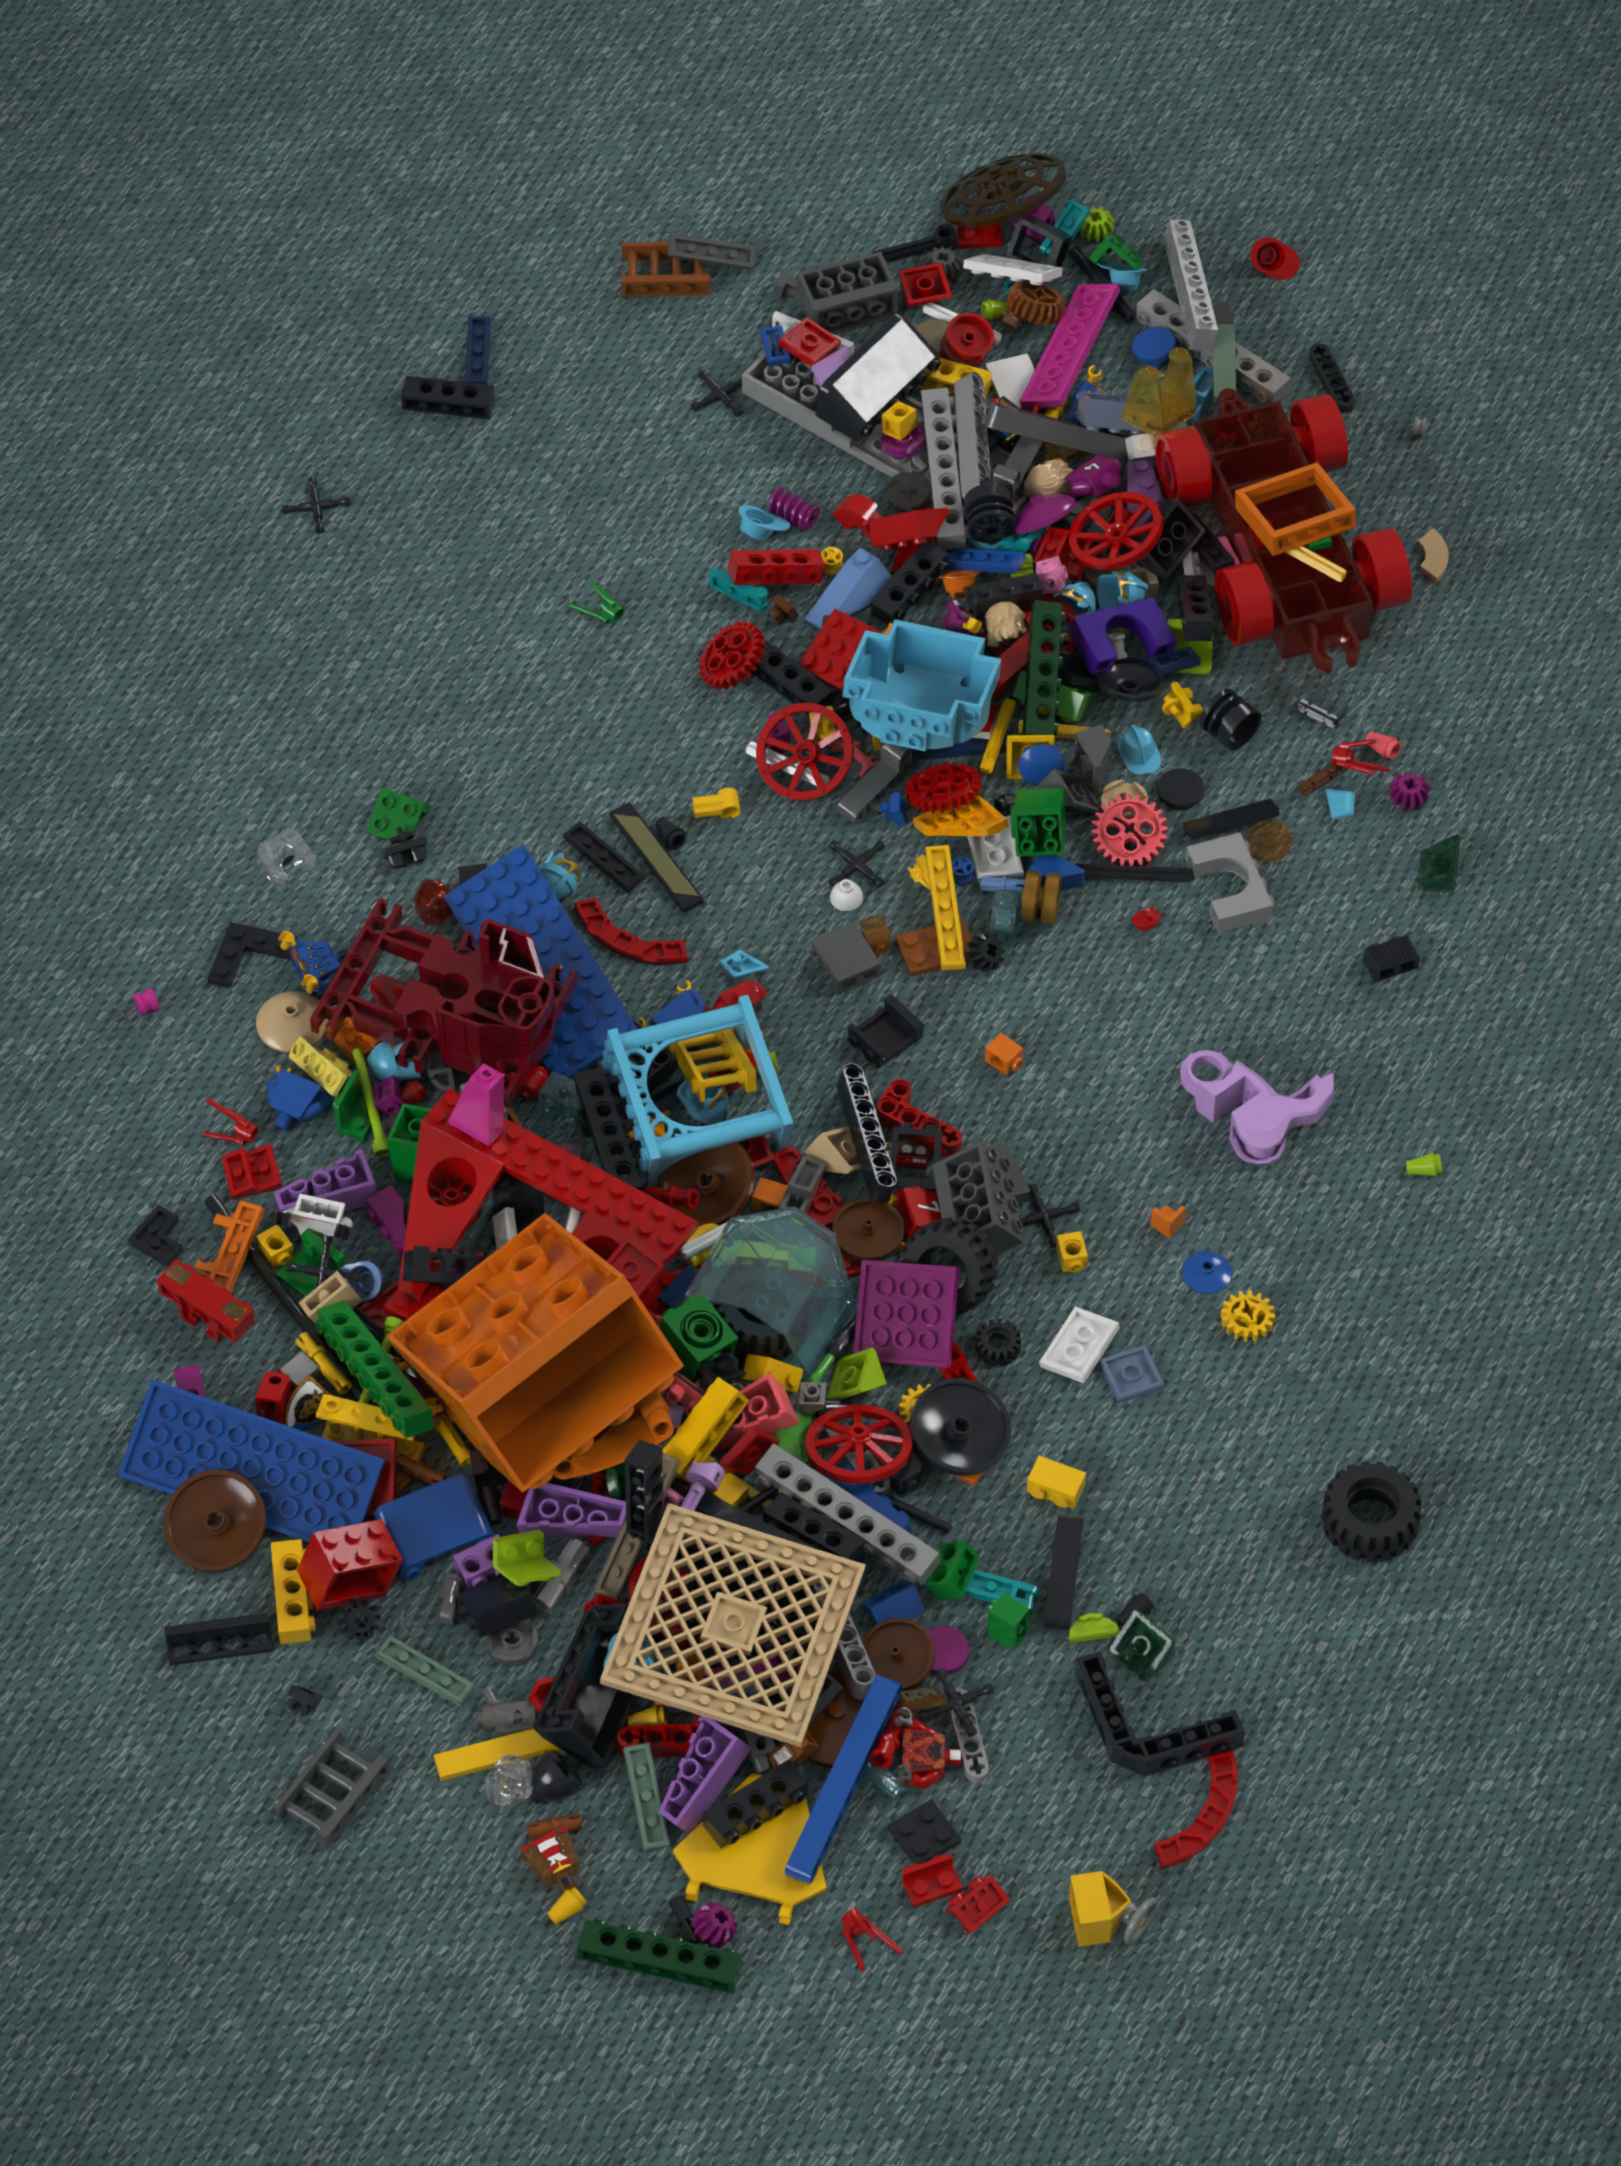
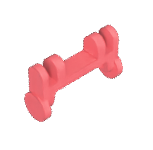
M852 736L854 758L862 764L859 776L863 778L880 761L873 754L868 757L859 750L862 744L858 740L855 741V737ZM838 740L832 745L831 750L834 753L844 751L843 740Z

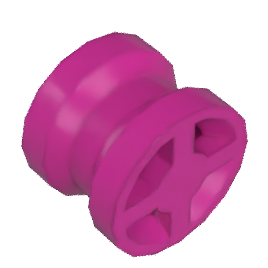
M151 987L147 988L144 993H134L132 995L141 1017L146 1015L148 1011L160 1009L156 995Z

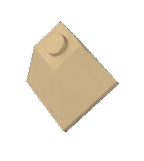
M848 1126L821 1133L804 1152L807 1157L827 1162L825 1172L849 1174L861 1170Z

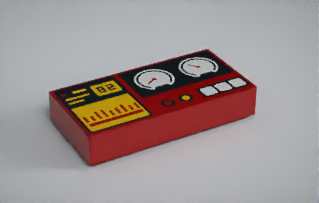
M885 1140L889 1156L891 1157L892 1141ZM899 1142L897 1167L927 1170L929 1145Z

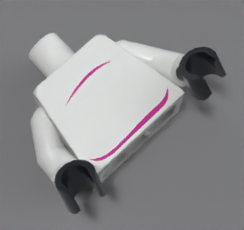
M299 1194L295 1207H291L283 1212H276L274 1225L289 1227L291 1221L298 1228L300 1235L309 1228L321 1238H323V1235L333 1236L332 1243H335L336 1238L348 1240L353 1223L351 1219L343 1218L345 1203Z

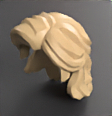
M1060 458L1046 460L1043 462V465L1038 464L1031 469L1024 482L1023 492L1028 497H1033L1037 494H1042L1043 496L1048 494L1069 495L1071 487L1066 475L1074 470L1067 468L1068 464Z
M999 602L990 607L986 612L985 623L988 630V635L986 636L988 647H998L999 642H1003V638L1006 640L1018 638L1020 632L1023 634L1027 632L1024 626L1025 614L1016 604L1012 602Z

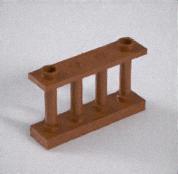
M669 242L622 243V260H629L628 276H621L622 296L710 295V274H703V262L694 261V274L681 275V259L668 257ZM672 259V275H659V260ZM637 260H650V275H637Z

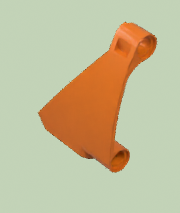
M663 1392L646 1395L636 1403L634 1413L625 1422L611 1426L584 1454L577 1457H568L562 1461L563 1463H560L553 1469L554 1476L558 1479H568L599 1472L625 1462V1458L639 1439L655 1445L668 1439L673 1434L674 1427L668 1415L671 1411Z

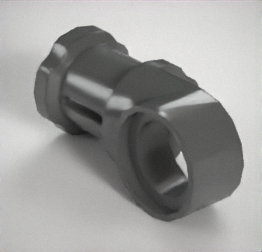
M446 1573L442 1575V1587L440 1593L436 1595V1601L442 1605L440 1623L455 1626L459 1616L457 1607L459 1599L457 1596L459 1589L464 1585V1580L456 1574Z

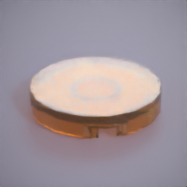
M1270 820L1257 822L1249 828L1246 835V840L1251 850L1250 854L1256 859L1265 862L1283 859L1292 848V834L1289 828L1277 821L1276 823L1270 822Z

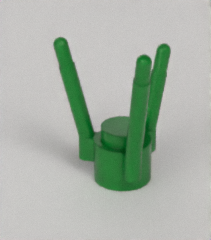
M591 580L588 582L589 585L605 600L600 608L602 614L570 602L567 603L568 607L598 618L605 624L609 620L612 623L618 621L623 616L625 610L600 585H596Z

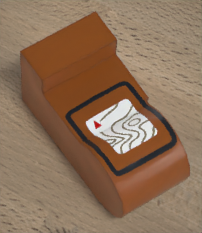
M807 1730L801 1747L782 1742L768 1754L767 1759L773 1769L789 1759L795 1767H799L819 1748V1745Z

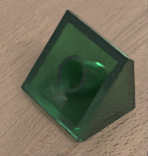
M1458 834L1421 851L1418 890L1455 893L1460 836Z
M1135 1609L1109 1648V1651L1145 1682H1148L1174 1658L1176 1641L1139 1609Z

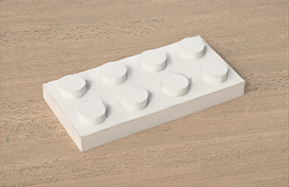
M981 254L964 259L963 268L970 269L973 274H984L986 272L991 273V277L995 278L1008 276L1011 277L1010 280L1024 281L1025 279L1030 280V284L1033 285L1053 282V279L1062 276V267L990 254Z

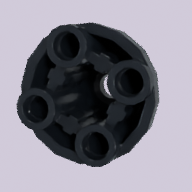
M547 1749L539 1757L532 1769L529 1785L524 1788L537 1805L542 1801L564 1800L580 1791L579 1786L583 1783L575 1771H568L564 1766L567 1761L558 1750L550 1751Z

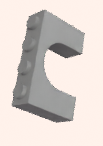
M1241 833L1190 845L1186 849V862L1191 869L1193 878L1214 872L1228 871L1240 876L1247 884L1246 888L1236 895L1211 901L1210 916L1218 933L1272 919L1273 909H1275L1274 898L1272 895H1268L1265 878L1260 877L1258 863L1256 859H1252L1249 843L1247 840H1243Z

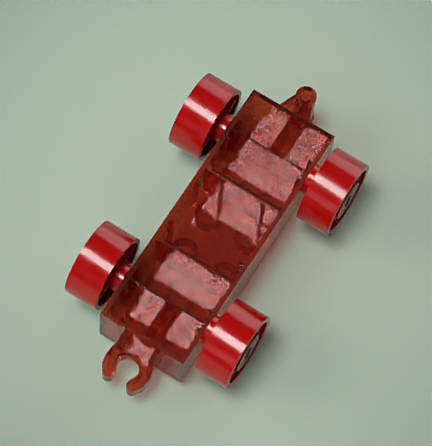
M1231 388L1223 389L1219 393L1217 416L1196 420L1193 426L1157 434L1154 449L1157 472L1166 499L1178 498L1185 507L1211 500L1231 547L1240 562L1237 565L1218 569L1215 574V595L1224 630L1231 643L1235 646L1272 637L1282 660L1311 653L1312 663L1317 669L1326 674L1332 672L1334 660L1333 657L1326 654L1325 649L1342 646L1346 650L1345 658L1349 667H1356L1361 650L1359 641L1370 638L1372 613L1408 604L1412 597L1410 566L1404 546L1396 531L1389 527L1356 535L1352 541V555L1341 532L1330 536L1332 540L1331 547L1313 552L1347 571L1345 579L1342 582H1338L1286 552L1273 556L1266 546L1263 550L1256 549V537L1250 536L1249 525L1235 508V490L1316 462L1326 473L1345 469L1348 463V442L1340 410L1333 397L1326 393L1293 401L1290 406L1289 422L1280 401L1250 407L1239 397V393ZM1316 484L1255 505L1265 519L1273 521L1272 528L1275 531L1331 511L1322 491Z

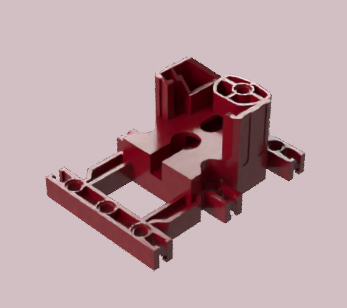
M379 898L310 1018L311 1032L318 1034L319 1027L325 1019H328L330 1023L327 1022L325 1025V1037L334 1040L346 1017H349L354 1029L358 1032L392 1045L403 1042L398 1051L399 1066L408 1068L409 1063L407 1060L413 1052L417 1053L418 1056L414 1055L412 1061H414L415 1072L422 1074L434 1050L438 1051L443 1064L471 1075L484 1063L504 1074V1087L507 1088V1090H504V1105L510 1108L531 1068L543 1058L553 1041L556 1023L577 986V971L570 969L568 978L561 985L557 981L560 982L562 979L561 972L563 967L554 963L545 979L530 933L521 932L514 927L497 923L492 919L482 922L479 935L480 945L476 951L470 950V948L474 949L476 944L474 943L473 932L467 930L454 952L449 938L438 934L433 936L409 926L398 928L403 919L402 907L399 904L395 903L391 915L388 918H384L383 915L386 916L388 901ZM384 951L419 964L420 979L418 981L410 979L393 1010L358 997Z

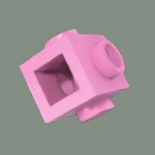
M1058 556L1036 562V573L1043 587V595L1047 593L1054 594L1065 588V580L1068 578L1066 567L1062 566Z

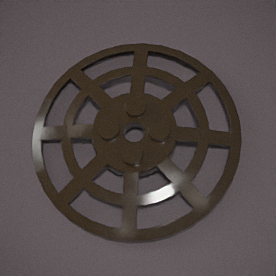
M1027 153L1002 158L981 166L956 181L945 192L940 202L943 218L952 225L971 228L995 225L1020 217L1050 200L1061 189L1067 176L1064 163L1054 155ZM1023 161L1033 163L1026 166L1019 165ZM1044 167H1058L1057 174L1052 182L1041 179L1044 174ZM1037 169L1034 177L1026 176L1025 171ZM974 183L973 187L963 192L966 184ZM1037 185L1045 188L1034 197L1017 205L1015 198L1027 192L1033 186ZM957 191V197L947 204L951 196ZM976 191L978 196L976 200L966 198ZM958 202L972 207L968 216L955 214L949 209ZM1006 202L1009 209L976 216L980 207Z

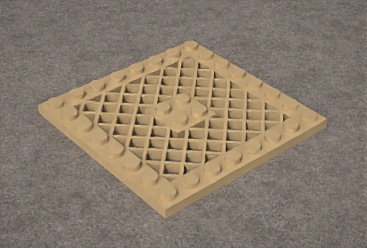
M668 1503L600 1678V1684L801 1747L866 1565ZM696 1543L700 1551L689 1556L685 1548ZM703 1543H704V1544H707V1545H711V1547L705 1548V1546L703 1545ZM680 1551L681 1555L683 1556V1559L675 1562L677 1554ZM721 1551L724 1559L713 1563L710 1555ZM728 1551L733 1552V1553H736V1554L733 1555V1556H730L729 1553H728ZM704 1558L708 1566L697 1571L693 1562ZM745 1559L749 1567L738 1571L734 1563ZM753 1559L759 1560V1561H762V1562H759V1563L755 1564L754 1561H753ZM688 1565L691 1574L680 1577L677 1569ZM729 1566L733 1574L722 1578L718 1570ZM770 1566L774 1575L763 1579L759 1571ZM778 1567L784 1568L786 1570L780 1572ZM672 1573L675 1580L667 1583L669 1575ZM712 1573L716 1581L705 1585L701 1577ZM754 1574L758 1582L747 1586L743 1578ZM795 1574L799 1582L788 1587L784 1578ZM803 1575L810 1576V1578L804 1579ZM696 1580L700 1588L689 1592L685 1584ZM737 1581L741 1589L730 1593L726 1585ZM778 1581L782 1590L772 1594L768 1585ZM820 1582L824 1590L813 1595L809 1586ZM679 1587L683 1595L672 1599L668 1591ZM721 1588L723 1593L717 1592L715 1599H713L710 1592ZM762 1588L766 1597L755 1601L751 1593ZM803 1589L807 1598L796 1601L792 1593ZM663 1594L667 1602L658 1606ZM704 1595L708 1603L697 1607L693 1599ZM746 1596L748 1601L740 1599V1597ZM787 1596L791 1604L780 1609L776 1600ZM826 1598L821 1609L817 1601ZM688 1602L691 1610L680 1614L676 1606ZM770 1603L774 1612L766 1615L767 1607L764 1605ZM812 1604L816 1612L805 1617L801 1608ZM671 1609L675 1617L664 1622L660 1613ZM710 1611L705 1622L701 1614ZM795 1611L799 1620L788 1623L784 1615ZM653 1617H655L658 1625L650 1628ZM696 1617L700 1625L689 1629L685 1621ZM779 1618L782 1627L772 1631L768 1622ZM818 1620L813 1631L809 1623ZM679 1624L683 1632L672 1637L668 1628ZM762 1626L766 1634L758 1637L759 1631ZM804 1626L807 1635L797 1639L793 1630ZM662 1631L666 1640L656 1644L652 1635ZM702 1633L700 1641L704 1642L697 1645L693 1636ZM787 1633L791 1642L780 1646L776 1637ZM646 1638L650 1647L641 1650ZM687 1639L691 1648L680 1651L676 1643ZM770 1640L775 1649L764 1653L760 1644ZM810 1642L805 1653L801 1645ZM671 1646L675 1654L664 1659L660 1650ZM712 1647L716 1655L705 1659L701 1651ZM720 1647H723V1648H726V1649H729V1650H727V1651H725V1652H722L721 1649H720ZM754 1647L758 1656L747 1660L745 1655L751 1656ZM795 1648L799 1657L789 1661L785 1652ZM654 1653L658 1662L647 1666L643 1658ZM696 1654L700 1662L689 1667L685 1658ZM737 1655L741 1663L730 1667L726 1659ZM779 1655L783 1664L772 1668L768 1660ZM679 1661L683 1670L672 1674L668 1665ZM721 1662L725 1670L714 1675L709 1666ZM763 1663L766 1671L755 1675L751 1667ZM802 1664L799 1674L797 1676L793 1667ZM662 1668L665 1674L656 1671ZM704 1669L708 1678L697 1682L693 1673ZM746 1670L750 1678L739 1683L735 1674ZM787 1670L792 1679L780 1683L777 1674ZM687 1676L690 1682L681 1680V1678ZM729 1677L733 1686L722 1690L718 1681ZM771 1678L775 1686L764 1691L760 1682ZM712 1684L715 1690L707 1688L706 1686ZM754 1685L758 1694L747 1698L743 1689ZM790 1687H793L792 1693L789 1698L785 1690ZM737 1692L740 1698L732 1696L731 1694ZM779 1693L783 1702L772 1705L768 1697ZM762 1700V1701L764 1702L765 1706H764V1705H761V1704H757L756 1702Z

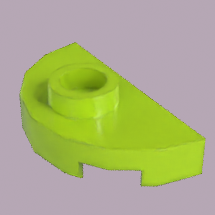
M1089 1613L1080 1616L1078 1621L1069 1630V1643L1120 1637L1118 1625L1110 1619L1103 1617L1101 1613Z

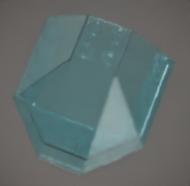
M796 1207L731 1217L684 1295V1298L687 1299L690 1296L696 1297L702 1293L710 1303L743 1308L783 1334L794 1353L789 1364L802 1368V1376L808 1378L815 1371L825 1353L827 1344L835 1336L855 1301L836 1234Z

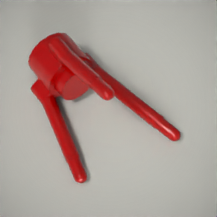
M1375 739L1349 743L1341 742L1340 747L1335 746L1333 749L1332 764L1336 766L1350 768L1374 775V770L1390 771L1388 767L1354 760V751L1350 750V748L1376 743Z
M206 1098L207 1103L237 1122L233 1131L237 1134V1137L205 1131L202 1133L203 1136L235 1142L241 1146L244 1145L245 1141L248 1143L253 1142L258 1134L259 1126L247 1121L230 1108L226 1109L212 1099Z
M857 1908L849 1910L841 1918V1923L845 1927L841 1932L847 1938L861 1971H865V1967L852 1935L859 1937L866 1933L872 1940H876L877 1935L898 1954H903V1950L873 1925L866 1916H863Z

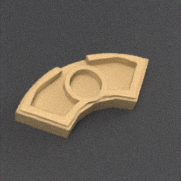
M1432 528L1418 540L1417 546L1423 551L1425 556L1419 571L1437 583L1446 572L1449 553L1442 536Z

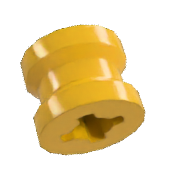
M827 547L821 552L825 563L824 573L836 575L843 567V553L836 547Z

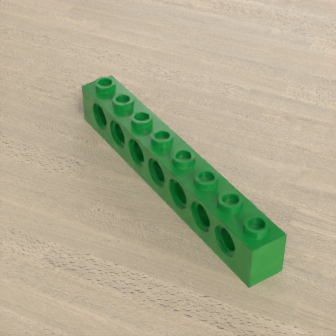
M343 1300L317 1309L318 1320H316L315 1324L318 1333L324 1335L329 1347L336 1350L339 1359L347 1364L350 1373L359 1379L361 1387L363 1389L366 1388L374 1403H378L385 1417L388 1416L392 1421L394 1429L396 1431L399 1430L405 1439L432 1430V1408L346 1301Z

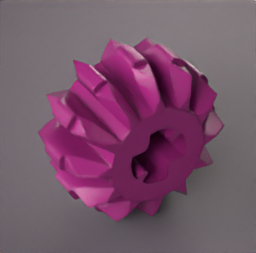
M1406 771L1404 776L1397 774L1396 779L1392 780L1389 795L1390 799H1393L1394 806L1401 804L1402 811L1406 806L1413 811L1415 806L1422 808L1423 804L1427 802L1430 787L1429 783H1426L1425 776L1418 777L1417 772L1410 775Z
M709 1901L695 1911L691 1925L696 1929L694 1934L701 1937V1942L706 1941L710 1947L715 1945L720 1948L735 1937L738 1923L734 1921L735 1915L729 1913L728 1907H722L720 1902L714 1904L712 1901Z

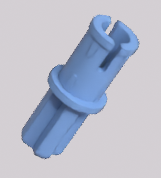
M1003 876V878L982 877L980 880V890L1002 892V895L1006 893L1022 894L1023 887L1018 886L1025 885L1026 879H1009L1007 876Z

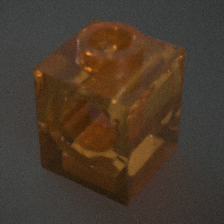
M880 915L860 920V932L874 954L882 955L887 951H891V935L884 916Z

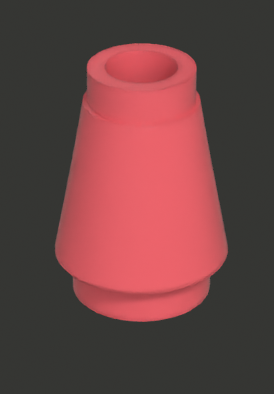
M1372 731L1365 738V740H1376V743L1368 745L1385 759H1395L1400 752L1401 743L1398 742L1397 738Z

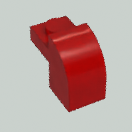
M853 494L844 498L832 513L845 529H850L857 525L870 540L868 520L882 518L875 510L878 505L871 499L859 494Z

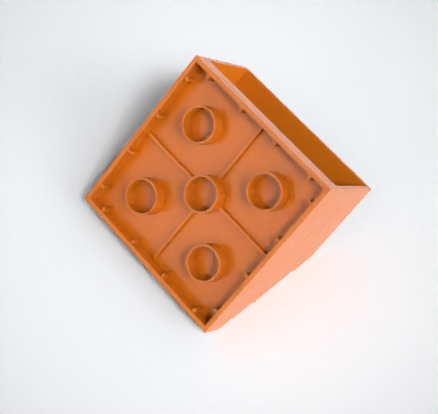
M546 1213L386 1336L402 1360L407 1362L409 1368L431 1395L438 1398L437 1402L442 1405L445 1412L481 1455L522 1493L528 1488L536 1489L546 1484L553 1476V1469L566 1458L577 1457L587 1452L593 1445L594 1436L608 1425L615 1426L625 1422L633 1414L636 1403L649 1393L657 1394L667 1389L674 1380L673 1374L684 1366L626 1277Z

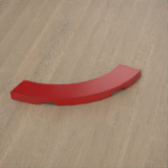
M597 897L574 902L576 913L589 934L614 953L628 959L650 964L665 965L689 962L683 939L675 941L652 940V942L638 939V936L630 934L621 928L618 929L610 922V919L601 908Z
M1233 1751L1208 1756L1211 1775L1208 1799L1195 1821L1186 1830H1182L1166 1840L1154 1843V1849L1161 1870L1178 1865L1197 1855L1218 1836L1231 1814L1237 1792L1238 1774Z

